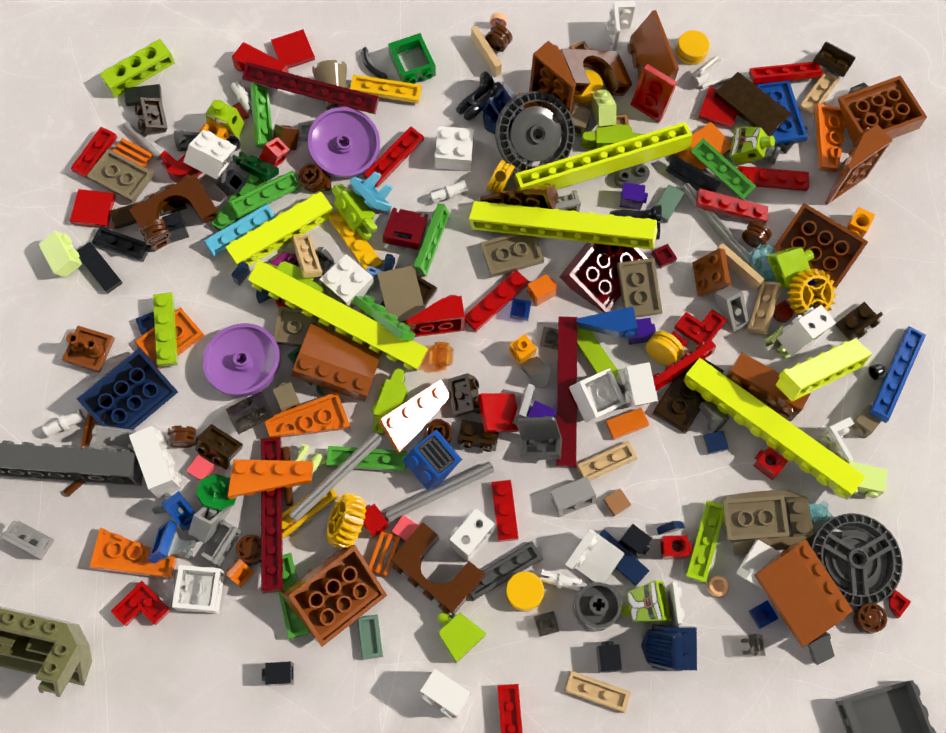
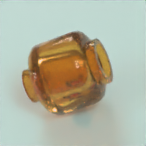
M434 342V345L429 348V364L434 365L436 370H446L447 366L453 364L454 348L449 346L450 343Z

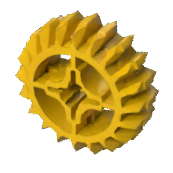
M806 269L803 272L797 273V277L792 278L793 283L788 285L791 291L786 293L790 294V298L787 301L792 302L790 308L794 309L795 314L804 317L803 313L810 309L809 306L813 305V303L816 304L814 309L822 305L826 311L832 310L830 305L836 304L833 298L837 297L834 294V290L837 288L832 287L835 281L829 280L831 275L825 274V271ZM812 279L815 281L814 284H807Z
M346 493L337 500L333 510H331L327 523L326 538L328 543L334 547L344 549L354 544L355 539H358V534L361 532V528L364 525L363 521L366 518V503H364V499L355 494Z

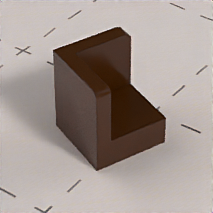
M275 124L273 139L278 137L290 150H296L299 129L290 125Z

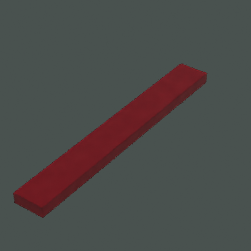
M245 62L242 76L243 80L375 115L380 98L375 95Z
M558 317L557 424L562 437L561 459H556V467L576 468L577 404L569 387L577 383L578 317Z
M281 437L261 439V460L282 461ZM282 487L270 492L261 491L262 593L283 592Z

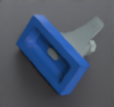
M179 491L174 495L164 494V501L161 505L153 507L152 512L154 514L168 512L183 531L189 528L196 512Z
M169 520L158 528L147 560L155 564L161 560L164 561L173 554L188 559L193 553L191 548H195L196 541L181 540L176 532V523Z

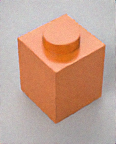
M547 274L527 285V293L536 306L556 295L557 284Z

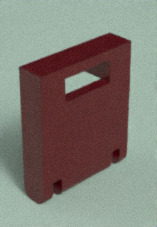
M393 207L383 234V243L419 250L429 214L421 217L422 213L400 209L397 212V208ZM394 233L411 236V239L396 237Z

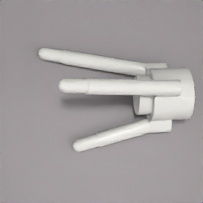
M715 56L699 71L692 74L691 80L697 88L701 86L704 89L708 86L728 81L730 77L708 82L710 79L708 71L721 63L723 58L717 60L718 56Z

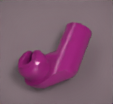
M283 252L272 259L270 263L271 265L278 266L281 262L285 261L296 265L298 260L295 254Z

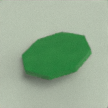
M218 474L201 479L195 493L203 507L218 511L233 506L237 499L229 500L228 498L230 478Z

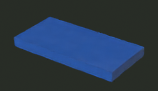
M790 81L755 84L792 114L785 123L770 135L774 137L775 145L779 143L789 144L793 141L795 143L807 141L808 136Z

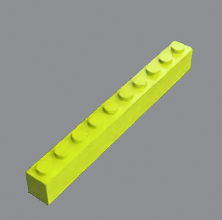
M686 122L516 173V188L546 183L555 185L556 190L690 149L693 135Z
M474 201L469 217L472 230L650 250L654 249L657 235V220L650 218L641 219L631 216L622 217L612 214L603 215L593 212L584 213L574 210L565 211L555 208L546 209L504 203H489L486 201Z
M260 260L257 261L248 278V281L252 283L251 287L260 292L262 289L268 291V296L277 301L279 298L285 300V305L293 309L297 306L302 309V314L310 318L313 315L319 318V323L327 327L329 324L335 326L336 332L344 336L346 333L352 335V340L361 345L363 342L369 344V349L378 354L380 351L386 353V358L393 362L397 360L403 362V367L411 371L414 368L419 370L429 351L428 348L415 341L398 339L377 321Z
M701 358L696 361L685 375L683 382H685L689 389L696 390L703 399L714 403L721 412L732 416L736 423L746 426L754 436L761 437L768 446L783 453L787 460L797 463L802 471L812 474L820 484L830 487L838 497L847 500L866 477Z

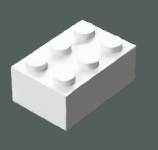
M153 426L130 434L129 437L148 489L158 498L163 497L164 494H171L180 490L179 483L182 482L179 472L175 471L173 467L175 460L172 454H169L167 439L165 436H162L160 430L156 431Z

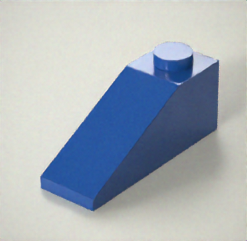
M633 307L577 318L580 329L618 338L624 337L625 339L633 338L639 334Z

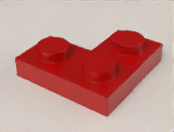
M711 309L702 322L685 312L674 328L697 345L703 342L707 344L714 339L728 319Z
M143 581L111 610L113 615L126 627L141 612L154 625H157L171 611Z

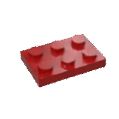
M647 64L643 68L630 105L660 123L678 82Z

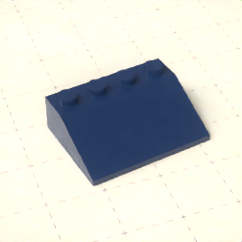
M137 348L76 399L101 426L134 430L176 395L178 391L144 352Z

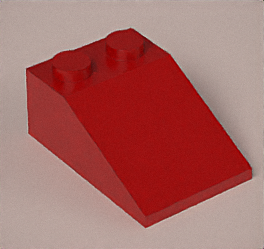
M449 295L408 319L407 325L416 334L415 337L465 331L462 296Z

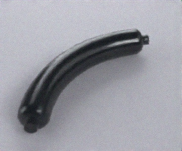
M364 47L361 55L368 71L380 79L388 78L386 73L372 65L369 60L368 49Z

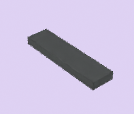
M533 541L483 570L485 578L470 595L472 600H477L508 581L516 573L523 572L541 561L543 557Z

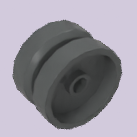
M602 582L590 583L583 587L573 604V612L578 624L593 632L603 631L612 626L620 616L622 608L621 599L616 590ZM594 604L599 605V611H596V607H593Z

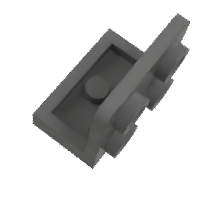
M524 417L516 420V425L522 438L520 454L522 461L561 459L562 437L555 417Z

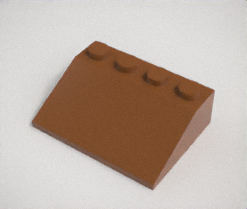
M653 10L631 35L629 44H627V50L632 55L633 67L638 71V80L641 77L643 68L647 64L675 80L679 67L656 10Z
M547 41L533 53L529 92L539 91L555 96L561 100L571 114L576 84L559 47ZM537 102V103H539L542 107H544V108L550 110V111L553 113V116H554L557 120H559L558 117L556 116V114L554 113V111H553L551 108H549V107L546 106L545 104H542V103H540V102Z
M901 75L838 98L846 129L853 144L862 137L860 134L868 127L873 128L878 124L893 139L920 129L927 118Z
M878 124L873 128H866L860 134L862 137L855 142V148L848 153L849 157L842 162L843 166L825 201L827 205L866 179L893 141Z
M803 203L772 250L778 252L791 247H802L804 251L810 249L814 254V259L808 261L810 269L825 271V274L831 275L829 280L835 281L832 287L837 288L868 241L806 203Z
M310 324L291 377L365 402L382 351L378 354L369 349L370 345L363 342L361 345L350 337Z
M806 539L788 546L754 574L801 647L815 640L853 611Z
M355 545L345 549L340 548L281 593L292 611L321 647L387 596Z

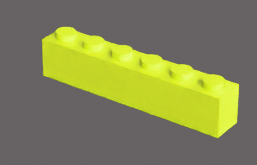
M322 192L312 194L307 200L295 204L286 212H281L276 218L264 222L259 228L248 231L245 236L238 240L231 241L226 246L228 254L236 266L242 261L250 266L291 242L293 235H303L329 220L328 216L334 213L333 207Z
M856 338L849 342L845 341L838 347H832L828 352H821L815 358H808L802 364L797 363L791 369H784L779 374L780 379L776 386L791 401H794L863 367L872 353Z

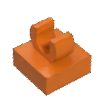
M239 559L233 561L235 564L231 569H226V576L239 587H242L254 574V571Z

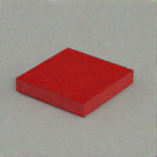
M304 29L271 39L278 60L287 64L288 69L315 60Z
M709 87L698 118L732 129L737 113L714 96L715 91L718 89Z
M78 189L70 218L71 224L108 228L111 217L110 210L113 209L116 195L110 192Z
M481 393L478 395L485 433L519 432L517 425L513 424L517 411L515 393Z

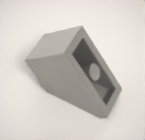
M730 285L715 292L718 309L723 317L728 319L726 322L733 332L749 325L742 291Z
M232 506L221 511L206 507L201 508L194 514L188 534L206 543L215 535L221 525V521L225 520Z

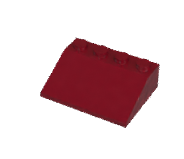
M587 242L559 278L572 291L605 313L611 309L621 296L617 263L648 258L639 248Z

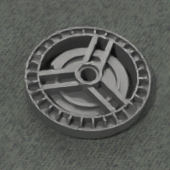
M527 92L516 96L505 105L497 119L495 139L498 151L506 163L515 166L514 170L517 172L568 158L574 143L575 129L570 112L561 100L545 92ZM533 101L545 104L554 111L559 121L554 122L552 118L553 113L544 107L531 106L524 108L523 105ZM511 119H513V122L510 129V140L514 150L518 154V158L512 151L508 139V129ZM534 130L537 131V137H536V138H534V136H533ZM557 150L549 161L538 166H532L533 161L545 160Z
M856 513L838 515L823 523L816 530L810 541L811 548L823 566L825 562L827 572L831 578L841 587L850 590V593L838 587L851 607H861L867 603L877 604L882 602L897 588L903 568L901 550L892 533L877 520ZM841 526H855L868 531L875 539L859 530L840 532V539L831 533ZM885 553L887 560V571L882 584L878 587V589L869 594V588L876 585L883 576L885 569ZM853 555H854L855 557H857V559H858V564H855V563L853 562V560H852ZM857 591H862V595H857Z

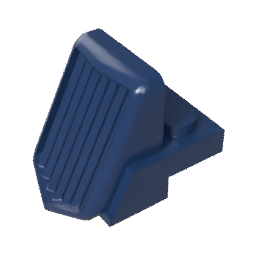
M508 84L502 85L496 95L489 98L482 108L484 112V128L495 134L497 119L502 109L510 100L517 96ZM513 119L510 121L508 132H510Z
M652 625V629L646 632L641 644L647 663L652 665V668L664 671L697 670V628L695 626Z

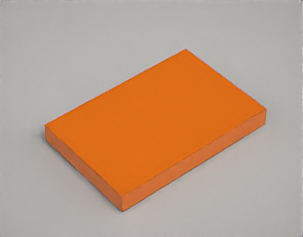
M710 122L693 134L690 149L672 155H678L704 171L707 167L690 153L700 140L704 138L723 156L730 152L732 143Z
M181 307L175 311L178 356L204 337L202 331ZM154 326L134 342L160 370L163 367L157 366Z

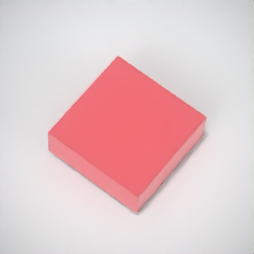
M197 455L186 471L201 480L210 475L215 465Z
M402 515L393 528L392 533L406 542L419 525Z

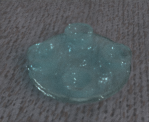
M768 244L756 247L749 261L750 267L765 279L764 281H772L775 278L767 255L778 252L773 246Z

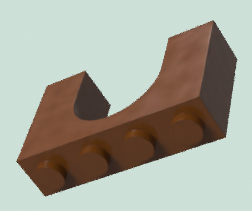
M560 50L576 84L574 95H582L590 85L584 67L594 70L601 76L611 96H624L633 85L618 51Z
M195 174L183 177L177 184L168 185L164 191L150 195L147 200L137 202L129 209L140 228L143 225L146 227L150 221L159 219L163 207L173 201H184L192 206L203 225L216 218L219 214ZM168 237L166 240L151 246L154 251H157L170 244L171 241Z
M422 522L390 559L393 564L392 568L398 574L404 573L408 576L407 581L415 588L417 586L421 587L424 590L422 594L430 601L435 599L442 611L446 614L450 612L454 616L472 592L480 585L485 578V573L468 561L456 577L447 583L436 584L427 580L421 572V563L424 556L439 540L438 534Z

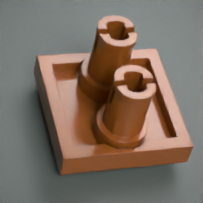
M719 248L692 262L697 296L705 297L719 289L732 286L725 249Z
M77 326L74 333H69L66 336V341L69 345L62 360L66 363L100 373L115 338L108 334Z

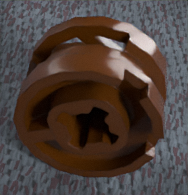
M494 24L486 34L485 39L492 49L504 52L513 37L506 27Z
M309 163L299 170L298 181L307 191L314 193L323 189L327 178L318 165Z
M163 219L150 221L146 227L143 225L140 228L142 236H145L144 241L146 245H154L170 237L171 234L165 228L166 223Z
M751 221L747 226V230L745 229L742 233V239L749 246L762 249L772 236V232L770 229L767 230L765 228V224Z
M434 419L425 427V438L435 430H438L450 444L452 429L448 422L442 419Z
M180 425L172 426L171 430L168 428L167 434L169 438L167 445L169 447L190 448L196 445V441L193 440L196 435L194 427L186 426L185 428Z
M246 535L237 543L236 553L245 564L258 565L261 563V538L257 535Z
M867 603L854 611L853 622L860 632L873 634L883 630L886 626L887 614L880 605Z

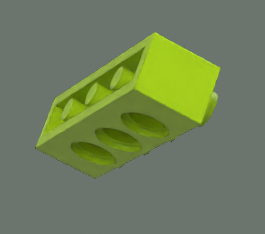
M158 39L112 67L105 69L100 73V76L113 96L117 98L124 93V88L139 85L175 64V61L169 49L161 39Z

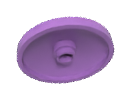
M338 107L327 110L318 116L310 127L308 134L310 156L313 162L330 176L337 178L357 177L365 173L375 163L379 154L380 136L375 124L367 115L356 109Z
M249 323L231 325L218 332L208 343L203 355L204 374L210 384L222 394L231 397L251 396L265 389L276 377L281 362L280 349L274 337L266 329L258 325Z

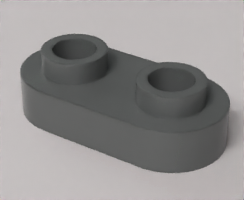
M643 164L619 170L615 175V184L622 188L624 182L632 184L645 183L649 178L650 170Z

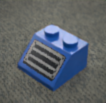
M435 430L413 447L402 461L422 485L429 490L441 484L461 462L462 458L439 431Z

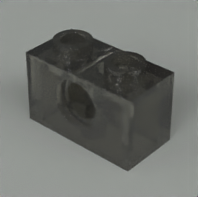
M261 391L226 408L238 435L274 417Z

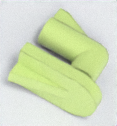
M780 325L772 335L764 340L767 347L774 344L777 338L782 335L781 330L785 328L783 325ZM781 344L776 352L787 359L789 353Z
M302 443L296 461L303 459L310 448L308 445ZM316 453L311 460L314 464L313 473L317 467L327 462V459L319 453Z

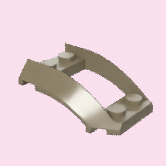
M769 490L725 495V500L784 495V499L787 500L793 537L759 539L775 550H785L788 546L804 539L809 542L814 536L808 499L805 496L790 490ZM755 540L732 541L734 555L748 553Z

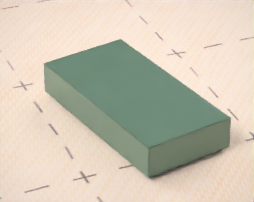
M670 184L656 204L662 206L661 220L666 223L685 193Z
M378 614L359 617L357 622L362 660L383 657Z

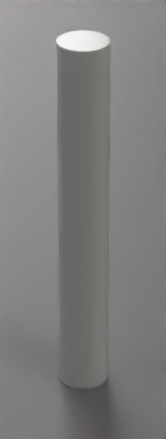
M129 122L123 124V127L148 152L152 153L155 159H161V153Z

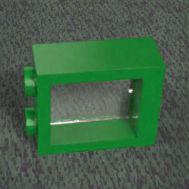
M421 33L388 43L389 55L401 82L415 84L416 82L428 80L436 76V65Z

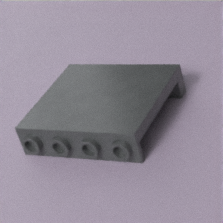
M913 680L835 701L847 733H936L935 729L930 725L928 710L920 699V689Z

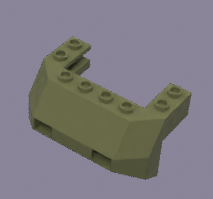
M0 606V667L35 674L36 680L41 681L38 686L39 693H44V691L56 694L57 697H61L68 682L82 686L85 685L92 664L90 645L79 624Z

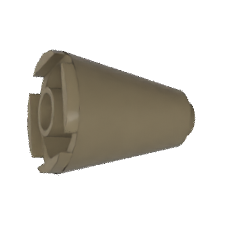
M326 60L317 63L316 68L312 67L315 80L346 88L347 64L342 61V64H339L337 60ZM324 101L327 110L344 107Z

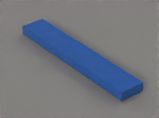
M910 326L906 328L868 414L884 423L889 421L925 339V334Z

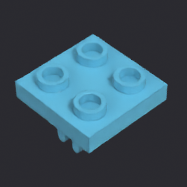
M374 172L366 181L357 177H353L350 180L353 191L359 196L362 195L365 199V204L371 209L374 207L378 211L389 212L393 207L386 200L393 187L386 184L380 191L374 187L381 177L380 173Z

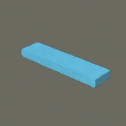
M266 204L203 241L214 257L226 250V246L231 241L240 239L248 231L255 230L264 222L271 221L276 217L269 205Z

